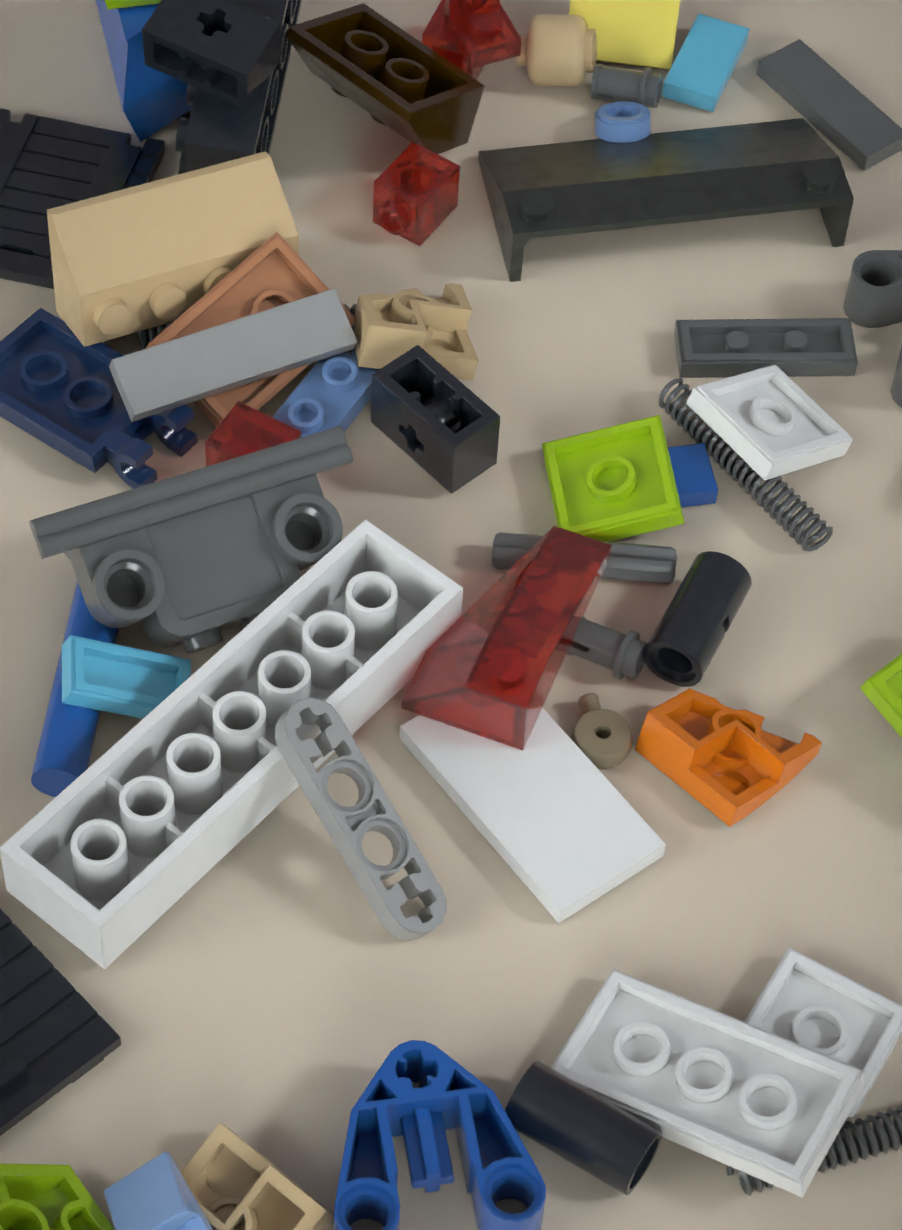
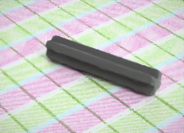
M499 532L495 534L493 540L492 565L496 569L668 584L673 582L675 577L677 554L676 549L668 546Z

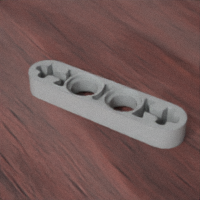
M308 697L298 700L279 717L275 725V741L280 753L382 926L390 935L400 940L412 941L435 930L445 917L447 900L443 889L338 712L331 704L319 698ZM302 722L305 725L316 722L320 727L321 733L314 740L307 738L301 741L295 730L301 726ZM334 750L338 758L332 759L317 771L313 763L321 756L324 758ZM344 773L354 780L359 790L356 805L346 807L333 801L327 790V781L330 774ZM366 832H380L389 839L393 848V857L389 865H376L370 862L364 855L362 839ZM404 867L408 876L386 889L382 880L388 879ZM418 896L425 908L420 910L417 914L418 916L413 915L406 918L402 914L400 906L407 901V898L414 899Z

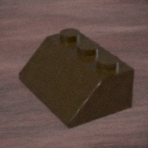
M362 3L288 28L287 39L314 75L329 84L335 93L349 98L369 112L376 122L389 126L409 140L416 150L429 154L432 157L468 143L485 85L366 4Z

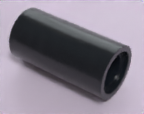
M713 551L703 552L695 557L643 651L645 664L657 677L681 687H691L701 681L724 638L725 632L729 629L751 588V577L741 563L726 554Z
M539 1060L535 1061L525 1072L505 1109L516 1131L625 1195H629L642 1179L654 1158L663 1135L662 1131Z

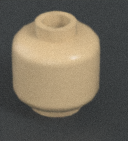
M536 15L529 23L527 34L518 33L517 67H527L529 79L534 85L578 86L584 82L587 73L594 72L597 59L596 30L588 29L584 18L579 15Z

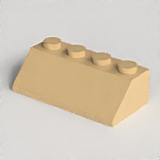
M266 151L47 210L56 312L84 347L168 323V321H175L276 232L299 255V234L273 161Z

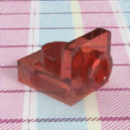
M445 0L444 27L469 69L521 56L522 38L500 4V0Z

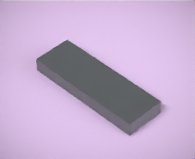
M801 39L758 61L756 74L862 170L865 171L902 151V128Z
M850 318L676 320L674 337L679 378L732 377L771 365L778 366L788 377L855 376L858 360Z

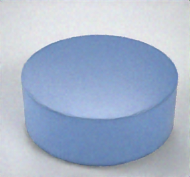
M628 101L612 102L601 106L595 112V134L601 140L612 143H631L643 140L651 133V112L642 104Z

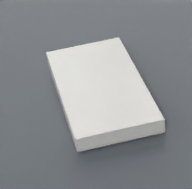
M505 665L500 666L400 726L399 739L558 923L664 856L666 844Z
M612 969L551 1068L662 1131L663 1138L800 1197H803L865 1086V1071L615 969Z

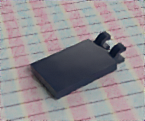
M39 308L0 341V417L93 473H96L106 463H109L127 485L133 489L154 483L158 479L156 470L145 464L154 453L153 447L143 440L153 431L168 449L181 457L198 443L197 434L185 428L194 418L193 409L186 405L131 422L109 369L112 359L124 355L101 342L84 347L63 320L46 310Z

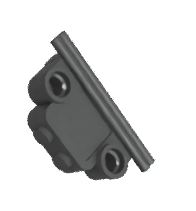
M338 426L30 520L29 524L42 559L64 553L70 559L90 614L99 623L111 628H125L141 621L146 635L152 642L162 647H175L184 644L187 654L223 642L221 631L243 625L245 628L301 578L300 571L316 564L341 542L343 534L341 517L331 502L325 499L316 474L351 464L353 456L347 444L345 433L342 427Z

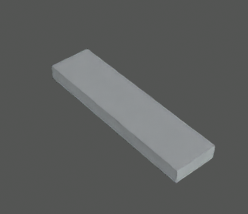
M335 288L112 359L109 369L130 420L134 422L353 350L358 341Z

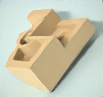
M445 284L442 297L433 299L423 295L417 288L401 290L393 295L382 293L360 295L355 312V337L358 341L355 350L358 367L381 369L416 345H419L457 379L473 381L479 359L467 333L472 308L462 285Z
M221 1122L180 1172L213 1230H323L334 1217V1213Z

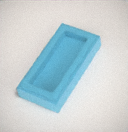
M698 14L663 83L662 97L714 112L747 45L750 29Z
M70 635L62 645V703L143 719L191 676V660L73 635Z

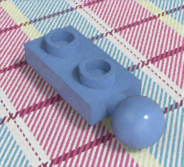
M355 347L353 350H350L351 354L344 352L319 360L265 425V441L276 446L341 426L345 432L370 401L372 374L379 369L358 367Z

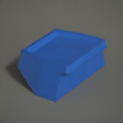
M96 0L122 109L139 141L142 142L187 111H191L192 105L187 104L186 101L188 84L145 65L142 28L159 4L108 10L104 0Z

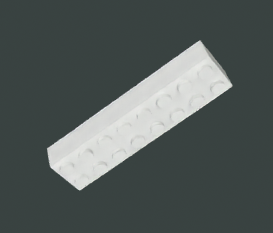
M365 519L0 847L6 891L103 969H106L299 786L275 741V725L279 717L298 700L308 697L319 698L332 705L352 736L460 634L463 587ZM302 722L301 726L295 730L301 741L307 738L314 740L321 733L320 727L316 722L308 725ZM332 750L324 758L323 756H321L318 760H316L313 763L315 769H317L323 762H325L335 751Z

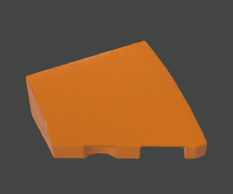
M689 688L647 712L634 750L731 827L763 805L798 775L818 755L822 742L808 733H804L800 743H795L766 732L761 728L765 717L745 709L738 710L726 707L716 698Z

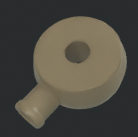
M587 693L582 695L578 700V705L583 715L578 719L573 728L571 740L598 769L614 768L626 759L632 748L633 737L630 725L619 713L608 709H601L597 694Z

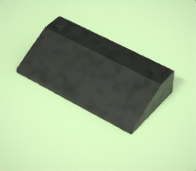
M804 118L651 133L645 139L631 143H612L601 139L484 150L478 153V161L509 282L521 281L524 246L531 238L814 208L820 209L832 246L841 247L845 243L854 201L840 157Z

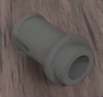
M597 63L591 81V99H604L616 102L628 101L642 104L646 108H657L662 93L663 76L653 74V69L648 67L645 68L644 72L607 67Z
M581 615L575 616L568 627L564 639L571 641V643L566 641L563 644V652L565 654L575 655L613 670V677L622 680L625 675L635 679L640 674L645 664L643 651L647 642L640 640L638 632L631 630L626 635L587 620Z

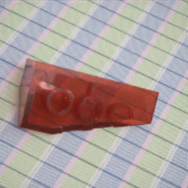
M553 526L425 651L401 701V709L523 751L571 645L578 624L584 616L610 558L613 545Z

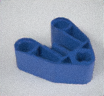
M411 1040L399 1044L389 1053L351 1110L335 1200L334 1230H353L350 1225L360 1219H373L384 1227L382 1230H399L398 1168L392 1137L403 1136L412 1188L424 1187L425 1193L440 1191V1185L451 1184L455 1180L446 1130L456 1129L467 1193L472 1195L479 1230H541L546 1199V1185L495 1092L436 1045L426 1041ZM412 1082L419 1083V1088H413ZM503 1199H516L522 1202L528 1209L518 1214H508L499 1210L494 1204Z

